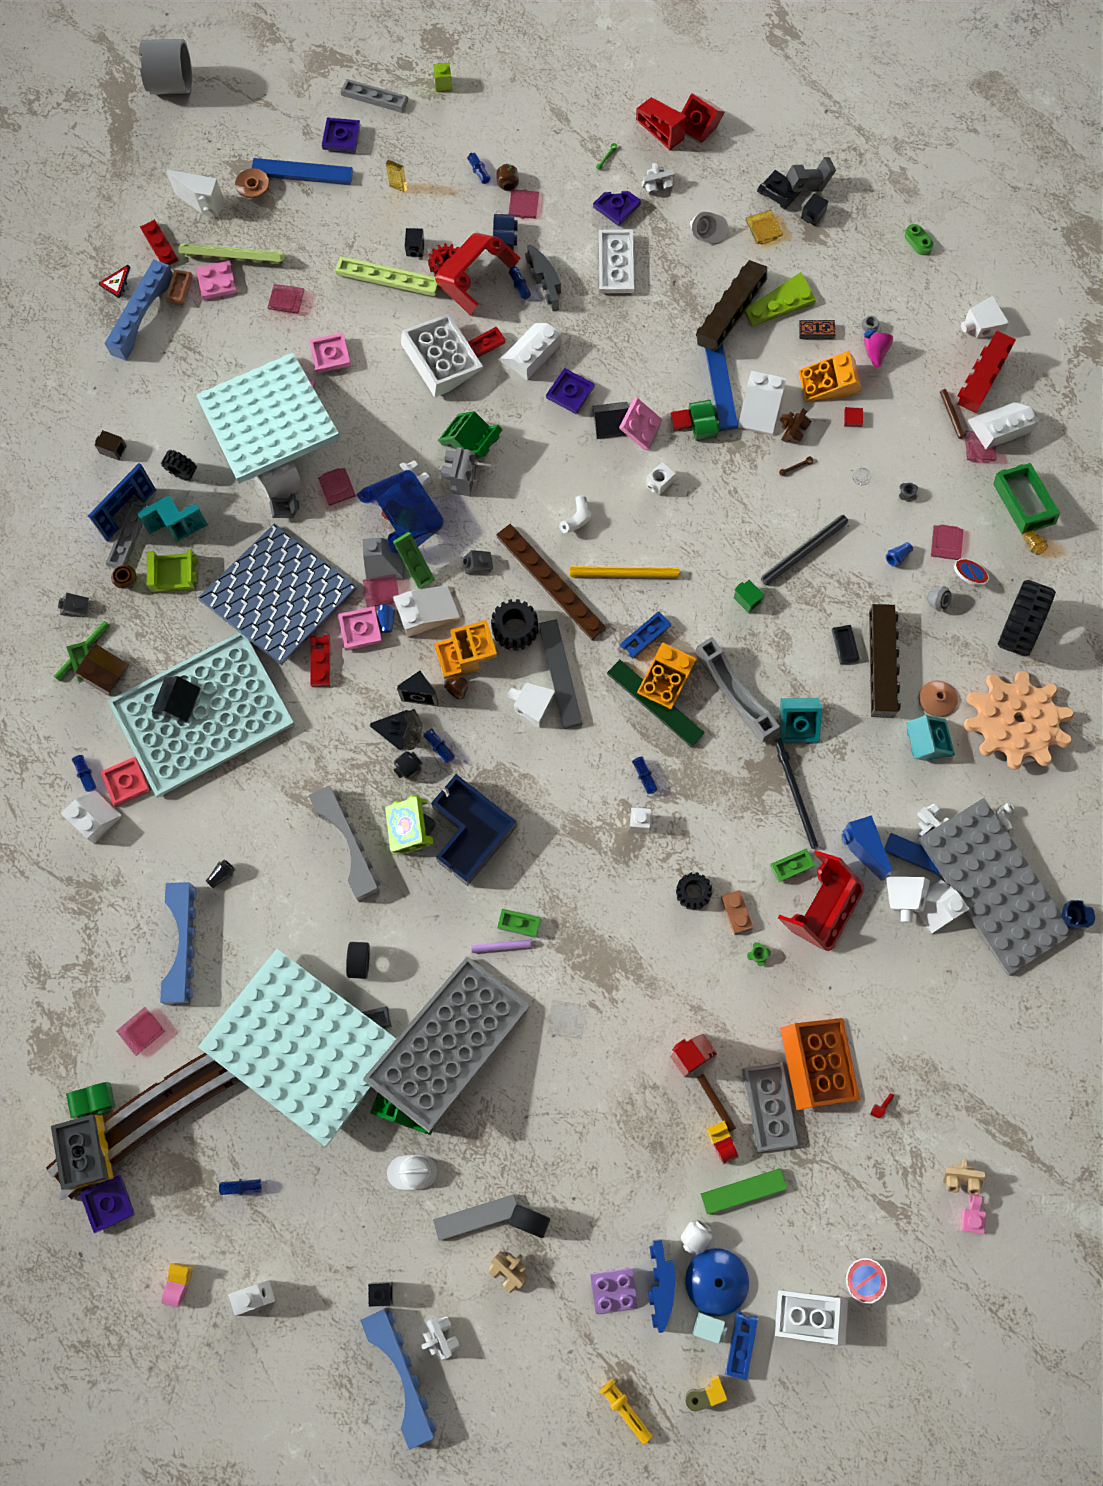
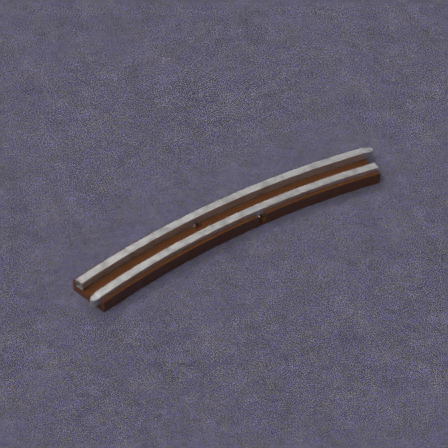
M338 994L345 1000L346 996L344 994ZM206 1053L201 1054L165 1076L163 1081L156 1082L103 1120L105 1126L104 1135L108 1143V1158L111 1166L114 1167L131 1152L180 1117L241 1080ZM55 1159L46 1169L50 1176L55 1177L60 1183L57 1161ZM91 1185L74 1190H62L58 1195V1199L64 1200L68 1197L71 1200L76 1199L81 1192H84Z

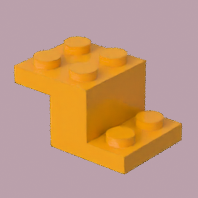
M487 620L450 630L451 639L434 643L444 680L454 675L459 676L480 670V661L497 657Z

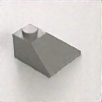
M384 538L363 539L366 581L403 579V560L393 541Z

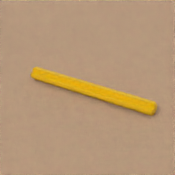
M571 566L570 576L679 578L680 569L678 567Z

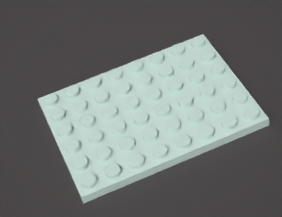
M293 353L269 362L257 369H252L250 372L236 376L234 379L220 383L196 395L239 484L341 439Z
M237 633L108 700L157 798L295 725L250 641L241 633ZM179 676L201 688L188 723L151 712L165 677Z
M276 949L200 1043L198 1048L327 1147L372 1088L363 1080L364 1076L393 1044L396 1038Z

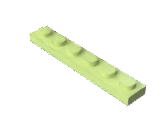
M185 243L179 246V253L185 254L186 257L202 255V258H212V256H218L220 260H228L230 257L235 258L236 261L252 259V262L262 263L265 260L269 261L270 264H279V262L285 259V252Z
M341 256L335 270L336 275L434 297L438 289L435 277Z

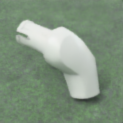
M580 495L575 498L577 512L573 517L560 523L559 528L562 533L575 531L590 521L592 513L588 510L586 496Z

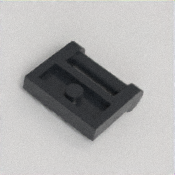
M774 170L757 189L759 194H764L777 202L784 210L801 193L794 192L787 177L777 170Z

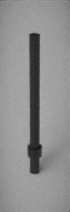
M775 739L774 743L778 752L777 757L779 763H782L811 849L817 848L819 846L789 762V754L785 751L782 739Z

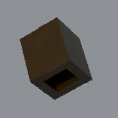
M104 430L95 440V447L100 454L118 461L127 447L122 437Z

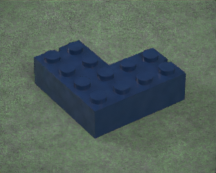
M455 774L445 786L446 793L442 790L431 803L433 810L459 829L436 856V859L440 865L450 873L453 872L455 877L468 886L517 828V821Z

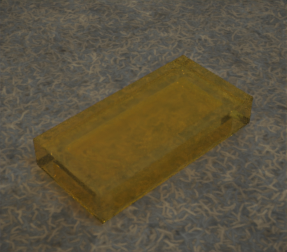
M388 159L385 165L389 186L405 192L407 184L404 166Z

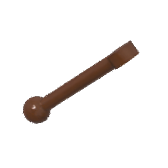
M809 456L805 461L787 469H780L779 474L784 476L787 472L802 465H810L813 462V458Z

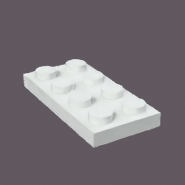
M599 230V293H634L633 230Z

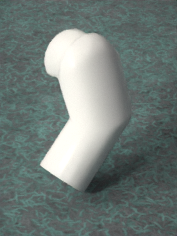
M1011 803L1003 804L997 814V818L1007 832L1014 829L1009 821L1011 812H1014V806Z

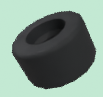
M349 942L346 958V976L348 978H367L370 958L369 943Z
M515 1205L509 1225L539 1238H544L550 1218L526 1207Z

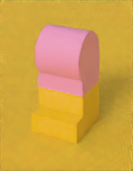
M178 1263L170 1264L169 1276L162 1295V1304L176 1308L181 1306L187 1292L193 1267Z

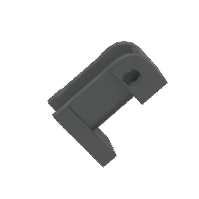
M824 157L817 169H805L803 164L792 165L786 177L794 192L823 191L836 172L831 158Z

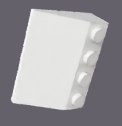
M449 313L402 330L401 345L434 397L450 392L483 369L482 364Z

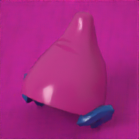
M874 329L871 331L866 330L864 333L866 352L872 364L879 368L893 343V336L887 333H875L876 330Z

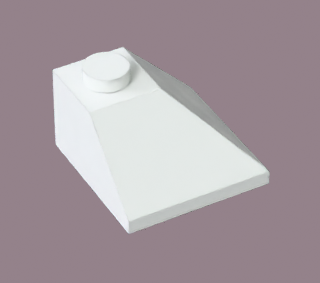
M941 879L928 888L924 911L916 913L932 934L969 910V907L959 893Z

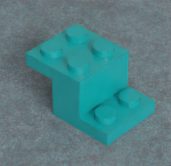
M170 495L160 498L156 503L146 506L137 512L138 517L149 534L166 526L175 542L208 525L196 503L185 507L183 511L179 512Z

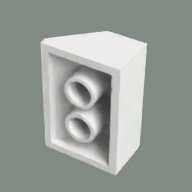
M535 323L503 355L501 361L528 380L561 346V333L548 323Z
M1013 402L970 418L968 422L984 449L987 450L1030 434L1039 423V420L1031 407Z

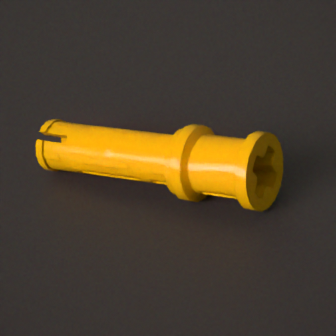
M614 1378L606 1382L599 1389V1393L606 1397L611 1404L610 1408L612 1410L618 1411L641 1444H646L653 1437L652 1433L649 1432L628 1404L626 1394L621 1393L615 1385Z

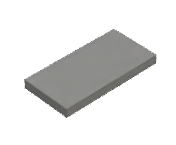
M784 1062L743 1068L757 1152L799 1146Z

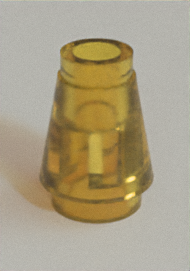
M1035 531L1021 534L1031 553L1040 555L1048 548L1047 540Z

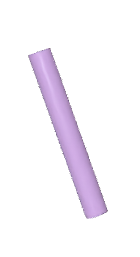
M531 939L471 945L472 953L530 948Z

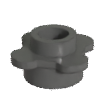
M902 483L900 485L901 493L899 498L901 500L910 499L915 501L917 499V485L913 483Z

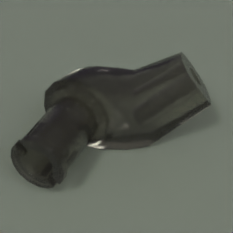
M415 709L404 713L407 728L403 735L404 746H407V750L415 749L416 745L421 741L423 723Z

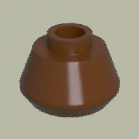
M129 565L118 566L112 572L111 581L117 588L130 589L136 582V571Z
M454 675L444 681V688L453 697L460 700L465 697L468 690L466 685L468 682L461 675L458 677Z

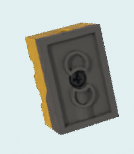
M92 1114L51 1126L61 1190H74L114 1179L112 1166L108 1158L109 1149L104 1135L103 1116Z

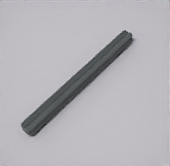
M840 515L762 575L761 581L765 585L770 584L848 523L847 517Z

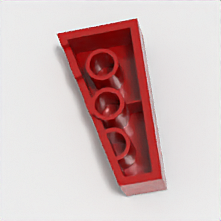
M996 330L989 345L984 346L980 354L982 356L981 360H976L972 368L975 370L974 373H969L965 381L967 386H962L957 395L960 398L957 405L974 413L978 412L1016 339Z

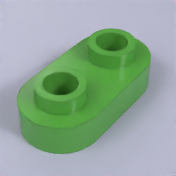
M911 224L907 227L905 239L920 255L930 254L934 243L923 228L917 224Z

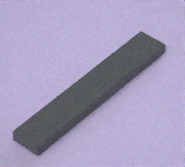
M555 619L539 623V628L563 728L582 725L558 621Z

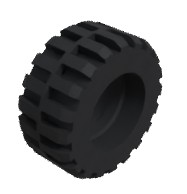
M1031 580L1023 581L999 638L998 646L1000 648L1024 657L1031 654L1054 600L1056 592L1053 588Z

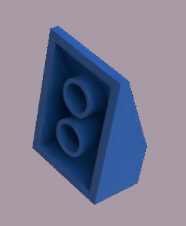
M872 815L849 822L842 831L843 834H841L843 843L881 881L885 880L893 870Z

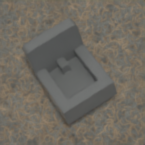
M291 493L289 498H271L269 501L272 518H294L299 510V501L296 500L295 493Z
M471 550L463 558L465 574H470L473 570L490 572L493 569L491 552Z
M66 592L64 597L60 598L58 602L60 615L64 616L65 613L85 617L89 598Z

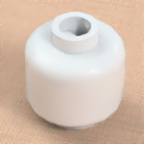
M700 1220L690 1222L681 1235V1240L684 1243L683 1248L691 1254L695 1252L703 1253L712 1241L711 1228Z

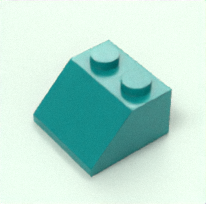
M781 698L779 717L780 738L782 742H820L822 706L819 698Z
M924 715L906 722L907 734L912 745L911 751L915 759L926 761L955 755L946 719Z

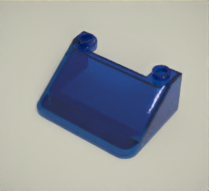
M404 470L363 488L356 494L359 500L365 504L373 503L374 501L378 502L395 529L393 533L389 534L387 543L390 550L398 555L400 554L393 543L397 538L409 532L419 547L443 526L444 519L415 473L411 470Z

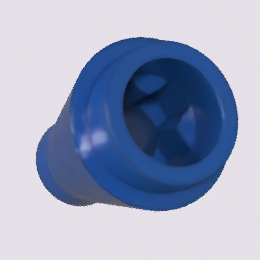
M905 542L898 547L890 549L886 554V561L891 566H899L909 553L913 551L912 545L909 542Z
M379 605L376 612L381 632L391 633L395 610L392 605Z

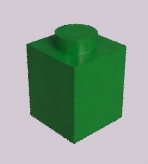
M750 580L745 583L741 582L735 588L734 599L748 613L762 603L764 594Z

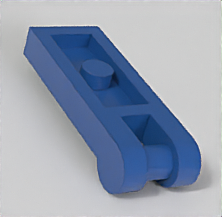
M658 611L620 644V647L623 650L626 649L629 652V656L635 659L646 647L671 627V623ZM634 641L638 644L635 648L631 645Z
M736 1311L725 1375L747 1380L758 1316L751 1315L749 1317L743 1315L742 1312ZM742 1324L749 1326L748 1332L740 1331Z

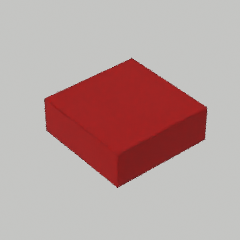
M845 407L844 426L862 427L863 408Z
M688 409L671 412L674 431L692 427Z

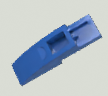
M659 1239L653 1240V1245L649 1246L651 1259H655L657 1267L653 1268L654 1280L659 1281V1285L651 1286L652 1291L648 1292L649 1304L654 1305L655 1314H651L653 1328H657L658 1332L662 1333L672 1311L675 1294V1268L673 1260L665 1261L662 1240Z

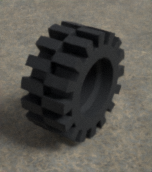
M168 450L161 462V466L166 471L185 481H190L197 469L195 462H192L186 455H182L180 452L177 453L175 450Z
M692 872L688 875L685 874L679 880L676 887L677 900L681 902L682 906H686V909L692 908V910H696L697 908H703V906L708 904L712 896L710 880L706 879L703 874L702 876L699 875L698 872L692 874ZM691 884L698 885L702 890L701 896L698 898L689 897L686 892L687 887Z

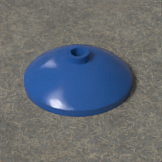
M711 1248L701 1254L699 1253L692 1259L686 1271L685 1286L690 1300L699 1310L713 1316H724L736 1311L745 1301L749 1291V1276L745 1265L735 1254L725 1249ZM718 1278L722 1280L720 1287L715 1286V1280Z

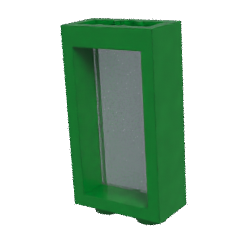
M1031 463L1021 464L996 473L993 485L1021 534L1057 523L1060 512Z

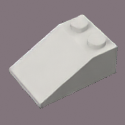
M167 169V175L175 195L201 214L208 217H219L224 204V198L216 178Z
M751 371L738 428L773 435L786 378Z
M448 586L412 590L393 597L408 638L460 619Z
M778 1290L775 1336L845 1346L848 1300Z

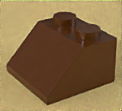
M95 644L76 670L75 676L104 694L109 695L129 664Z

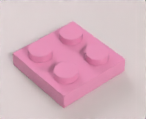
M230 260L196 268L203 301L237 293Z
M344 333L309 340L317 374L351 366Z
M635 398L619 429L641 448L648 449L662 418L639 398Z
M375 606L338 614L346 651L382 643Z

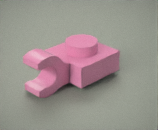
M970 1195L969 1209L962 1210V1231L984 1234L986 1212L980 1211L982 1196Z

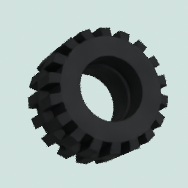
M510 599L508 603L502 602L501 607L497 606L495 612L492 613L491 619L492 633L495 641H499L501 647L505 645L507 650L513 648L514 651H518L517 648L521 647V650H523L525 645L530 646L532 640L535 641L537 638L536 634H538V618L534 608L531 605L528 606L526 601L520 603V599H516V602H512V599ZM511 619H520L526 624L519 631H509L504 627L505 623Z

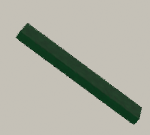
M620 659L607 672L609 677L691 748L704 735L705 732L675 706L669 709L638 694L637 691L643 679Z

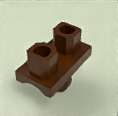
M804 408L795 415L789 412L788 415L783 414L781 416V428L786 429L781 438L782 441L790 440L797 444L802 440L804 434L797 430L798 427L805 431L812 422L805 416L807 411Z

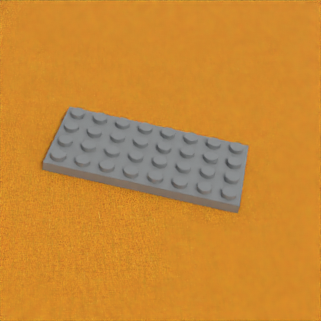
M985 798L918 838L945 882L959 893L969 907L966 914L1006 975L1012 974L1074 934V931L1065 924L1060 910Z
M466 957L364 1076L363 1080L429 1133L529 1009L530 1004L469 957Z

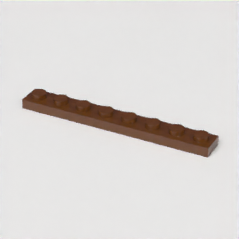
M511 524L496 534L499 541L591 640L606 630V626Z

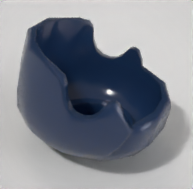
M1070 900L1063 906L1061 916L1065 924L1071 929L1083 930L1094 924V909L1085 906L1083 900Z

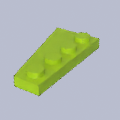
M800 272L747 307L744 313L751 327L815 304L816 298L802 272Z

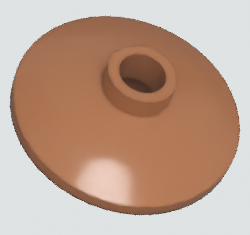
M256 168L242 171L235 180L237 192L246 198L261 196L269 186V179L266 173Z
M935 680L928 682L922 687L919 693V702L923 710L929 715L935 717L947 716L956 708L958 698L956 691L950 684ZM937 694H941L943 699H939Z

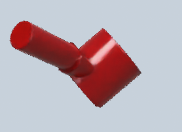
M890 1093L881 1106L875 1104L870 1114L876 1118H881L885 1114L886 1108L894 1098V1095Z

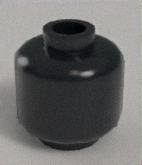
M406 751L394 760L396 768L393 770L400 779L404 777L410 780L422 770L421 765L423 763L414 752Z

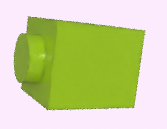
M450 62L433 64L436 92L453 90Z

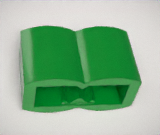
M711 400L689 403L688 410L695 441L716 438L720 431V423L715 419V405H712Z
M109 1082L95 1084L66 1093L70 1117L74 1119L97 1113V1115L107 1114L111 1108L115 1107L112 1087Z

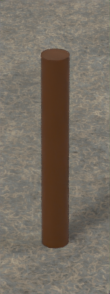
M943 389L940 391L941 397L957 437L961 439L965 434L947 389Z
M705 1075L698 1076L699 1083L722 1121H725L728 1131L731 1132L736 1129Z

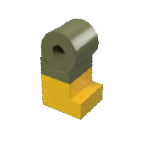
M718 1375L710 1378L712 1385L699 1390L690 1389L686 1393L685 1402L688 1409L697 1412L727 1400Z

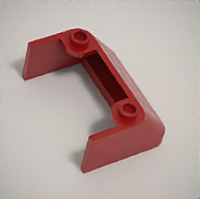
M473 233L439 269L435 276L437 285L470 316L479 303L466 292L471 286V279L464 271L485 249L490 254L496 255L511 271L521 259L500 238L482 233Z
M815 850L814 854L822 862L817 872L818 880L822 883L805 916L795 914L792 918L779 915L778 919L792 933L820 949L830 951L835 946L862 897L864 884L841 858Z

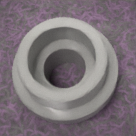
M867 316L861 324L864 331H871L873 329L877 331L880 325L875 316Z

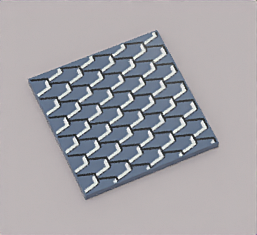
M274 523L198 597V600L282 666L357 590V586Z

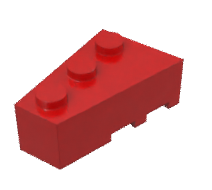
M652 97L636 108V120L669 150L685 139L686 115Z
M701 1034L689 1041L681 1040L673 1047V1053L670 1057L685 1077L717 1055L705 1035Z

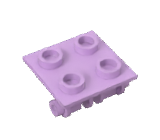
M626 1267V1269H613V1271L607 1270V1272H594L590 1274L596 1314L638 1308L633 1268Z

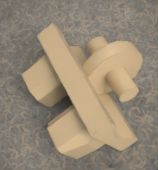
M961 1159V1165L953 1164L952 1168L945 1167L943 1183H946L948 1192L957 1193L960 1190V1185L968 1186V1193L970 1195L978 1196L984 1182L985 1172L975 1171V1167L967 1166L966 1159Z
M500 1251L491 1261L492 1264L488 1273L496 1279L503 1273L508 1278L503 1286L511 1293L517 1287L520 1289L529 1277L522 1272L526 1267L519 1262L523 1258L521 1254L515 1258L511 1253L506 1256Z

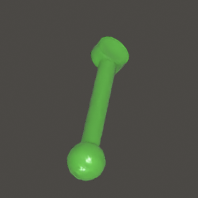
M616 143L611 144V149L609 150V152L606 154L603 160L596 165V168L598 170H601L603 168V164L611 155V153L617 150Z

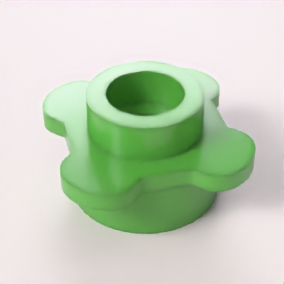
M759 942L753 944L752 951L748 952L747 958L757 962L758 966L765 965L766 958L771 955V951Z

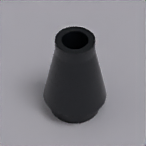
M225 859L222 862L219 861L206 879V882L212 888H215L218 884L231 877L235 868Z

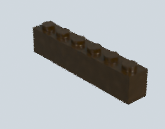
M748 260L745 266L741 267L738 276L732 280L731 286L728 290L724 291L721 300L715 304L711 314L707 315L704 324L697 329L696 337L699 346L717 352L766 282L767 266Z
M872 604L869 610L871 717L894 718L901 708V702L897 698V694L900 693V682H897V676L900 673V665L897 664L899 647L896 646V640L899 638V629H896L899 614L898 611H895V605Z

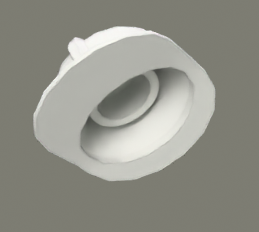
M702 211L690 221L692 234L698 240L719 243L727 236L729 226L726 219L721 215Z
M424 1155L399 1156L391 1161L387 1170V1177L391 1185L401 1190L427 1188L433 1184L437 1175L436 1164L431 1158Z

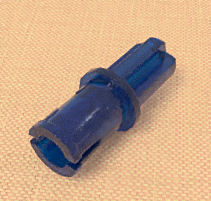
M469 153L467 159L473 168V172L477 174L482 184L488 183L491 177L485 169V164L479 160L476 153Z
M512 267L508 273L514 282L513 286L518 290L521 298L527 300L531 297V293L526 285V279L522 277L518 267Z
M433 728L424 733L423 737L431 744L433 751L437 752L446 763L451 762L455 758L454 754L445 745V740H441Z
M83 755L73 757L72 762L77 771L76 776L80 778L85 791L92 792L96 789V784L91 775L92 770L88 768Z
M641 756L634 759L632 763L639 775L638 780H641L647 794L655 793L657 787L651 776L652 771H649L644 757Z
M240 1178L239 1181L219 1183L220 1195L239 1194L240 1196L243 1193H261L262 1184L260 1183L262 1181L261 1179L242 1180Z

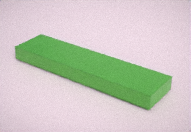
M779 1168L700 1194L708 1215L786 1190L787 1187Z

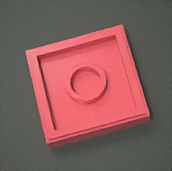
M136 756L101 771L102 778L115 807L151 791Z

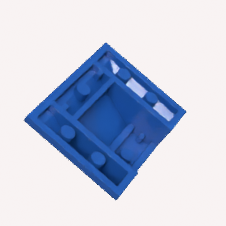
M138 463L88 515L91 522L107 542L119 530L112 517L130 498L135 495L145 503L156 491L143 466Z

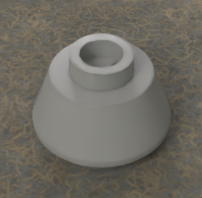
M946 586L933 588L927 595L929 605L939 612L948 608L952 598L951 591Z

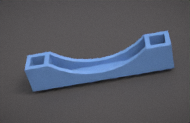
M153 259L104 343L110 355L125 361L134 348L137 332L147 309L160 294L167 291L173 273L168 264Z
M190 882L166 883L165 903L176 920L179 934L178 952L174 964L161 982L160 1003L165 1005L190 1004V999L193 997L192 986L190 987V980L194 976L191 959L194 958L195 953L194 947H192V939L195 938L193 919L196 918V909L193 907V904L197 897V890Z
M385 1308L363 1318L360 1321L368 1342L380 1348L390 1358L401 1377L405 1394V1411L401 1430L408 1449L411 1450L434 1439L435 1431H437L436 1424L433 1418L429 1419L426 1411L429 1409L425 1396H420L418 1390L420 1383L417 1375H412L410 1369L412 1362L409 1354H404L402 1335L400 1332L396 1333L393 1324L396 1323L393 1312H388V1309Z

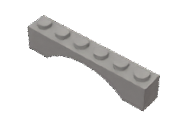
M711 637L698 645L695 652L696 657L762 744L776 735L780 726L769 711L763 708L741 683L715 639Z
M329 785L310 794L309 798L318 816L336 826L347 840L351 856L348 882L357 901L360 902L379 893L378 886L381 885L376 874L372 876L370 871L373 868L369 858H364L362 851H365L361 841H356L354 834H357L353 824H348L346 820L349 815L345 807H340L338 803L341 798L337 790H332Z

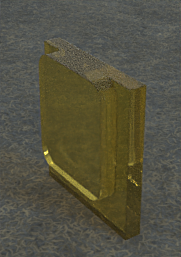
M771 209L746 217L745 219L757 244H766L783 236Z

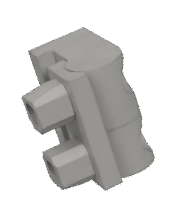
M459 447L456 448V451H446L445 463L452 464V468L443 466L441 478L450 480L451 485H453V494L470 497L478 467L476 454L471 450H462Z

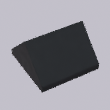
M628 402L592 406L597 439L626 436L619 427L630 407Z
M418 671L397 686L402 702L439 706L435 689L421 671Z
M179 676L165 677L151 712L188 723L201 688Z

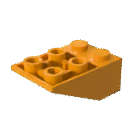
M850 351L799 370L805 402L846 397L862 391L856 360Z
M662 642L637 693L672 709L697 663V658Z

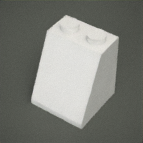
M292 461L254 477L269 501L271 498H287L291 493L304 488L297 468Z

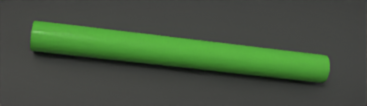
M106 621L85 641L88 649L110 626ZM70 658L54 675L58 681L73 667Z

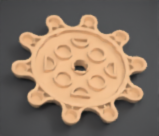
M1026 671L1018 672L1013 683L1004 682L997 674L989 675L986 679L990 689L989 693L971 692L966 698L967 702L978 710V715L966 719L964 728L969 732L977 731L984 735L985 740L979 747L980 753L984 756H990L996 751L1004 752L1007 756V765L1014 770L1022 766V760L1027 756L1035 758L1041 766H1048L1052 762L1048 748L1051 745L1067 748L1072 742L1071 737L1059 727L1062 722L1070 721L1073 718L1072 709L1056 706L1052 699L1057 694V687L1051 683L1043 688L1033 687L1029 682L1030 677ZM1022 715L1021 717L1024 719V722L1016 721L1014 716Z

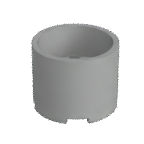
M184 39L141 40L139 55L142 56V68H140V73L145 90L149 91L150 94H189L192 89V65L186 41Z

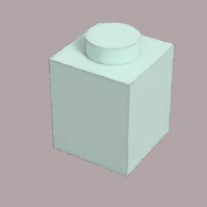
M698 1311L692 1334L719 1344L720 1339L724 1340L727 1327L724 1326L725 1322L723 1320Z

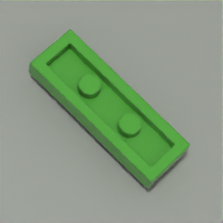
M407 532L393 541L417 588L421 589L435 580L411 533Z

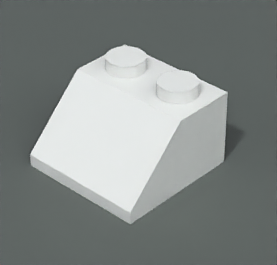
M96 790L75 799L61 812L93 844L122 817Z

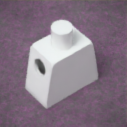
M991 296L969 310L966 321L961 323V328L964 333L972 330L976 338L994 335L996 330L1004 333L1008 321L995 298Z
M525 683L521 691L511 687L507 697L516 701L514 703V711L540 728L555 698V691Z
M887 877L890 907L895 911H901L900 922L913 923V912L924 911L930 882L927 878Z
M270 1280L229 1294L234 1316L275 1302Z

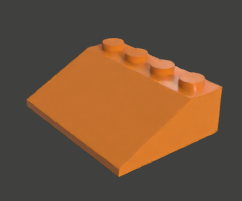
M843 1018L801 1022L780 1027L797 1110L861 1100Z

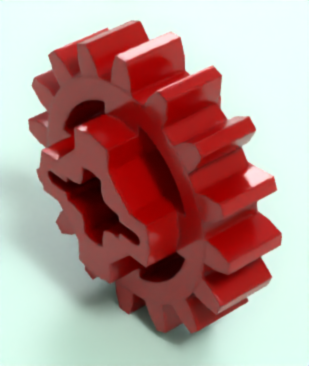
M444 243V247L438 245L437 250L433 248L432 254L428 255L430 272H433L434 276H436L439 269L452 257L459 247L454 248L453 244L447 247V244Z

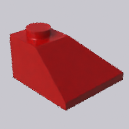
M691 93L681 112L687 116L685 132L698 141L703 142L717 128L725 111L712 102Z

